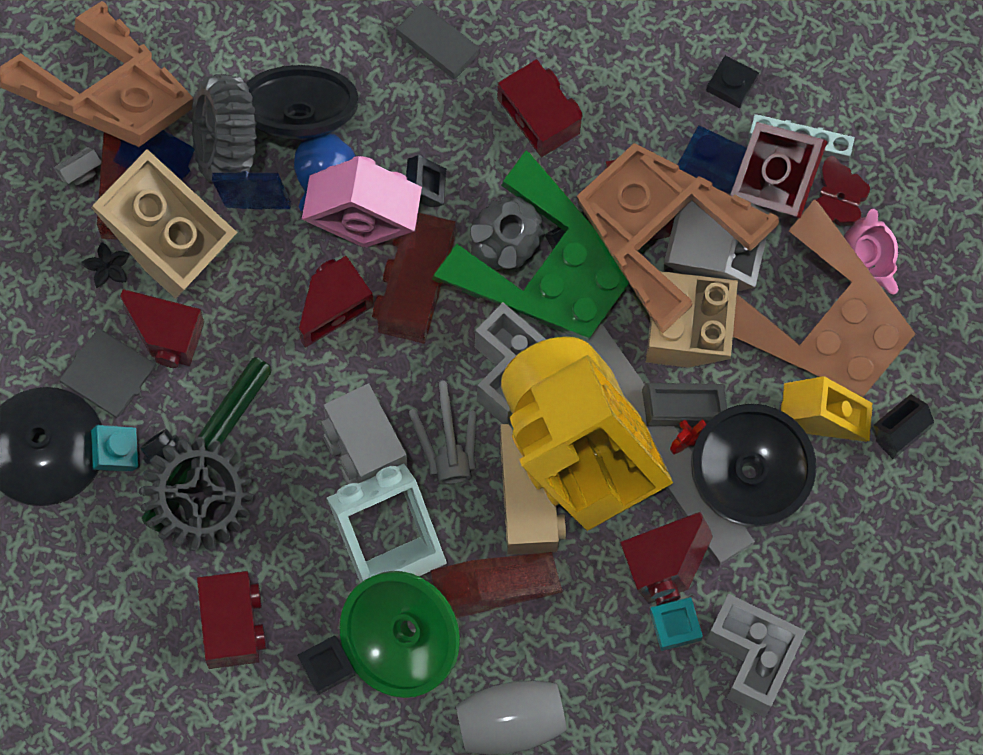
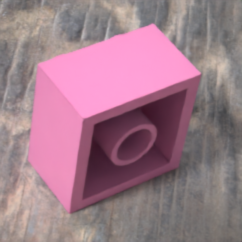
M356 156L349 161L336 166H330L323 171L310 175L302 220L356 245L369 247L415 231L422 187L408 181L407 177L401 173L390 172L376 165V162L371 158Z

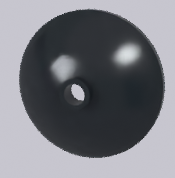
M310 65L282 66L259 73L246 82L249 87V93L253 97L252 106L255 108L254 118L257 123L255 127L277 137L305 139L331 133L347 123L354 116L358 108V92L354 84L342 74L323 67Z
M53 387L29 389L14 395L1 404L0 491L14 501L32 506H49L62 503L81 493L99 472V470H93L91 430L96 425H102L95 410L78 395ZM43 432L46 434V438L42 442L35 443L32 441L36 433Z
M742 404L721 411L707 423L695 442L691 465L695 485L701 497L712 510L731 522L758 527L781 522L793 515L804 504L814 486L817 464L814 448L808 435L792 417L767 405ZM742 467H753L756 471V476L753 478L746 477L742 472Z

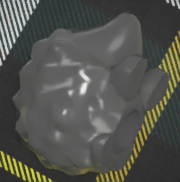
M520 196L503 197L501 201L493 200L472 221L470 232L472 238L471 254L492 269H517L521 267L523 262L530 258L535 249L540 245L539 236L543 233L541 215L532 204Z

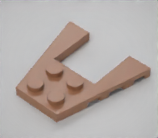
M103 1L76 17L74 30L124 64L79 94L21 53L0 66V88L138 147L192 110L193 97L165 67L160 69L151 59L152 53L144 44L139 46L129 36L130 29L121 19L115 21L108 13V6Z
M635 143L577 195L578 204L662 333L692 307V300L642 256L638 250L689 202H695L749 251L779 225V218L772 213L768 215L752 207L751 202L735 194L732 197L713 187L712 182L700 176L697 178L680 170L679 166Z
M814 199L803 212L801 218L790 228L789 232L852 283L801 344L797 343L737 294L733 337L819 377L825 376L864 397L916 333L821 205Z

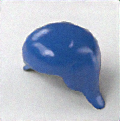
M328 133L318 137L307 138L301 142L295 152L294 170L300 185L305 191L299 203L300 211L304 209L310 175L356 157L352 148L335 134Z

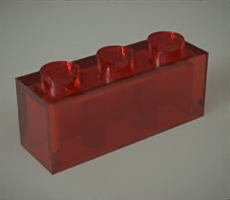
M418 212L415 231L394 238L393 246L398 247L395 260L388 258L383 274V282L388 283L384 296L377 295L372 313V318L378 321V333L423 344L426 343L442 282L441 284L432 280V277L452 250L456 236V221Z

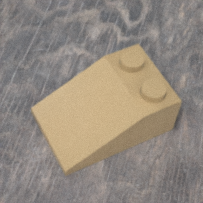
M148 149L91 207L141 267L175 299L238 233Z

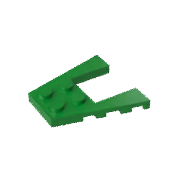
M526 150L503 180L501 186L513 195L520 196L532 204L537 212L566 233L524 290L518 288L458 244L455 245L440 265L432 280L440 284L444 282L459 288L463 293L478 299L481 297L499 305L504 302L516 314L519 312L539 320L538 323L587 342L629 282L594 227Z

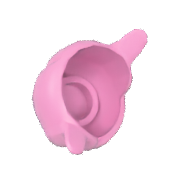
M871 209L866 217L858 219L845 233L844 238L878 284L884 287L890 294H896L899 289L893 275L897 271L895 264L898 257V244L892 231L883 221L878 220V211Z

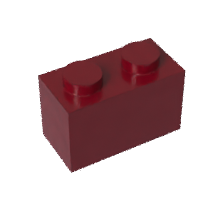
M537 59L498 82V101L541 158L580 134L583 117L580 107L574 99H567L560 90V83L556 75L549 68L545 70Z
M248 571L197 577L204 653L208 668L214 669L260 663L258 650L266 649L263 624H255L254 609L262 608L259 583L251 584Z

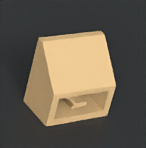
M660 271L692 300V307L664 333L658 329L650 316L646 363L689 368L730 359L738 280Z

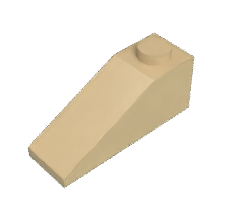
M501 424L500 448L507 555L557 552L559 540L566 539L565 515H557L556 506L551 503L544 488L538 490L534 486L527 471L521 466L519 461L523 455L513 441L512 428L509 424Z

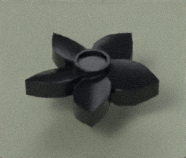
M101 242L97 250L98 258L92 257L81 262V265L86 269L96 271L94 275L96 288L105 284L108 277L115 282H126L125 273L121 266L128 260V252L116 251L111 254L109 247Z

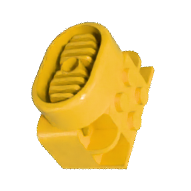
M566 336L546 339L524 349L507 365L501 378V388L512 413L509 417L514 428L512 438L516 447L523 455L519 459L521 466L527 471L530 480L538 490L544 488L547 497L554 506L560 504L587 531L673 484L672 478L645 422L637 410L624 397L611 368L589 343L579 338Z

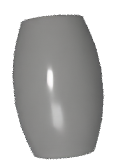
M529 680L495 685L471 695L456 705L464 748L469 753L498 755L529 750L545 744L567 731L557 683Z

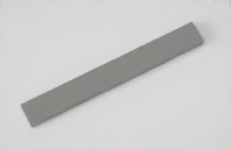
M600 323L587 343L594 348L611 368L624 397L637 410L647 426L642 388L645 384L606 328ZM554 329L559 335V337H573L571 335ZM647 426L673 481V484L665 488L684 517L701 512L713 535L707 550L718 566L751 547L755 541L744 525L723 518L712 510L701 497L692 474L693 452L690 448L687 447L677 454L671 452V444L679 434L674 426Z

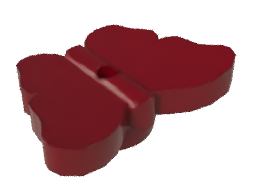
M829 156L825 159L821 170V180L824 187L821 189L820 198L816 199V201L821 205L833 223L835 222L838 226H853L861 218V211L858 207L861 202L868 198L870 186L858 174H852L850 168L841 164L835 156Z

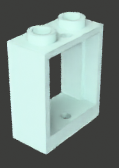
M404 463L399 466L383 468L376 476L361 483L345 485L336 494L327 497L360 583L381 572L403 571L421 576L447 564L416 479ZM404 492L420 537L365 561L348 516Z

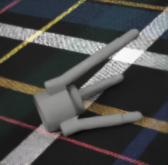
M442 380L439 382L446 446L438 449L439 456L436 457L417 411L411 409L409 415L428 460L430 476H438L439 484H453L470 480V471L476 470L474 447L477 413L474 410L469 412L465 452H463L462 446L455 444L447 382Z

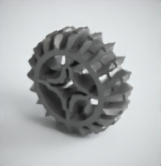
M227 74L207 76L203 81H200L197 87L198 90L194 94L195 103L192 105L191 134L193 135L192 148L195 150V161L198 163V169L206 180L220 183L242 180L244 176H247L249 168L253 164L252 155L256 152L254 145L257 138L255 135L257 123L254 118L255 108L252 106L253 97L249 93V87L241 77Z
M198 437L194 440L192 449L186 438L178 441V452L171 445L165 446L162 449L165 459L156 455L150 460L152 466L158 472L146 470L142 474V477L153 483V485L139 488L140 495L151 496V501L140 506L141 511L147 512L153 509L156 514L155 517L147 521L148 526L153 527L161 522L164 527L159 531L158 537L163 540L172 532L175 533L172 546L176 548L181 547L187 537L190 551L198 550L200 540H202L207 550L214 548L215 536L222 543L228 542L230 535L227 528L234 532L242 529L241 523L235 516L246 518L250 514L246 507L240 505L241 502L253 500V494L242 492L241 488L252 482L251 477L239 479L237 474L238 471L243 470L245 463L241 461L233 466L229 463L234 455L232 449L226 450L221 456L218 455L220 449V442L218 441L211 442L207 451H205L203 437ZM191 461V470L187 471V478L184 484L165 486L169 474L176 465L181 462ZM204 463L218 472L224 481L225 487L215 486L211 483L208 477V468L204 467ZM198 485L200 486L198 491L202 489L204 495L211 496L194 503V498L190 499L188 493L182 492ZM166 499L178 502L183 507L185 520H188V525L179 521L172 514ZM226 502L221 517L210 527L201 528L202 518L206 517L208 505Z

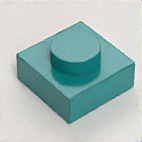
M96 425L91 430L93 470L128 472L134 471L138 467L136 428Z
M691 597L650 608L649 612L661 651L702 641L703 635Z

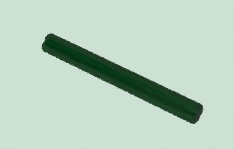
M258 357L251 359L202 429L198 437L204 438L205 451H207L211 442L218 441L221 446L271 374L272 370L267 362ZM191 461L179 463L166 481L165 486L184 484L187 478V471L191 470ZM166 499L170 511L174 514L180 504ZM149 510L142 516V521L147 527H149L147 521L156 516L154 510ZM160 522L149 528L159 532L164 525Z

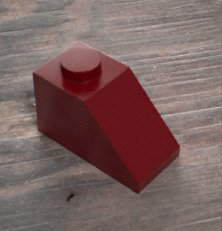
M347 256L337 261L335 259L326 261L318 267L315 272L316 274L311 277L299 325L300 339L305 348L373 308V294Z
M123 289L120 297L124 309L151 357H155L154 360L160 365L169 368H177L179 364L190 366L204 326L201 309Z

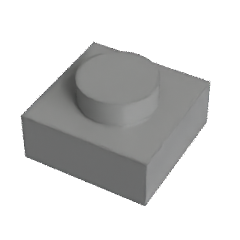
M86 147L53 168L61 181L67 184L73 181L75 185H79L96 174L93 168L102 164L94 149Z

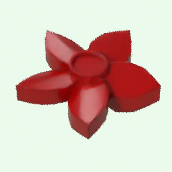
M703 419L693 429L686 420L679 423L682 431L671 444L670 450L673 454L682 452L687 447L695 445L700 432L707 425Z

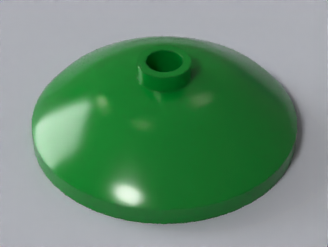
M386 571L375 574L365 579L353 589L346 599L341 612L340 639L343 650L357 675L379 692L401 698L420 696L439 686L454 668L460 646L459 628L455 614L442 593L427 580L417 575L403 571ZM408 621L414 624L416 632H412L409 629Z

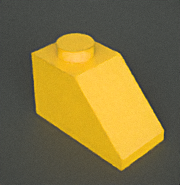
M825 376L784 383L781 411L792 417L806 434L864 442L870 441L872 402Z

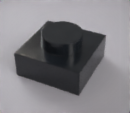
M725 55L709 81L706 92L741 108L757 81L759 72Z
M417 155L407 159V180L422 187L420 203L429 207L444 205L447 169Z
M335 635L297 655L317 695L355 676V671Z

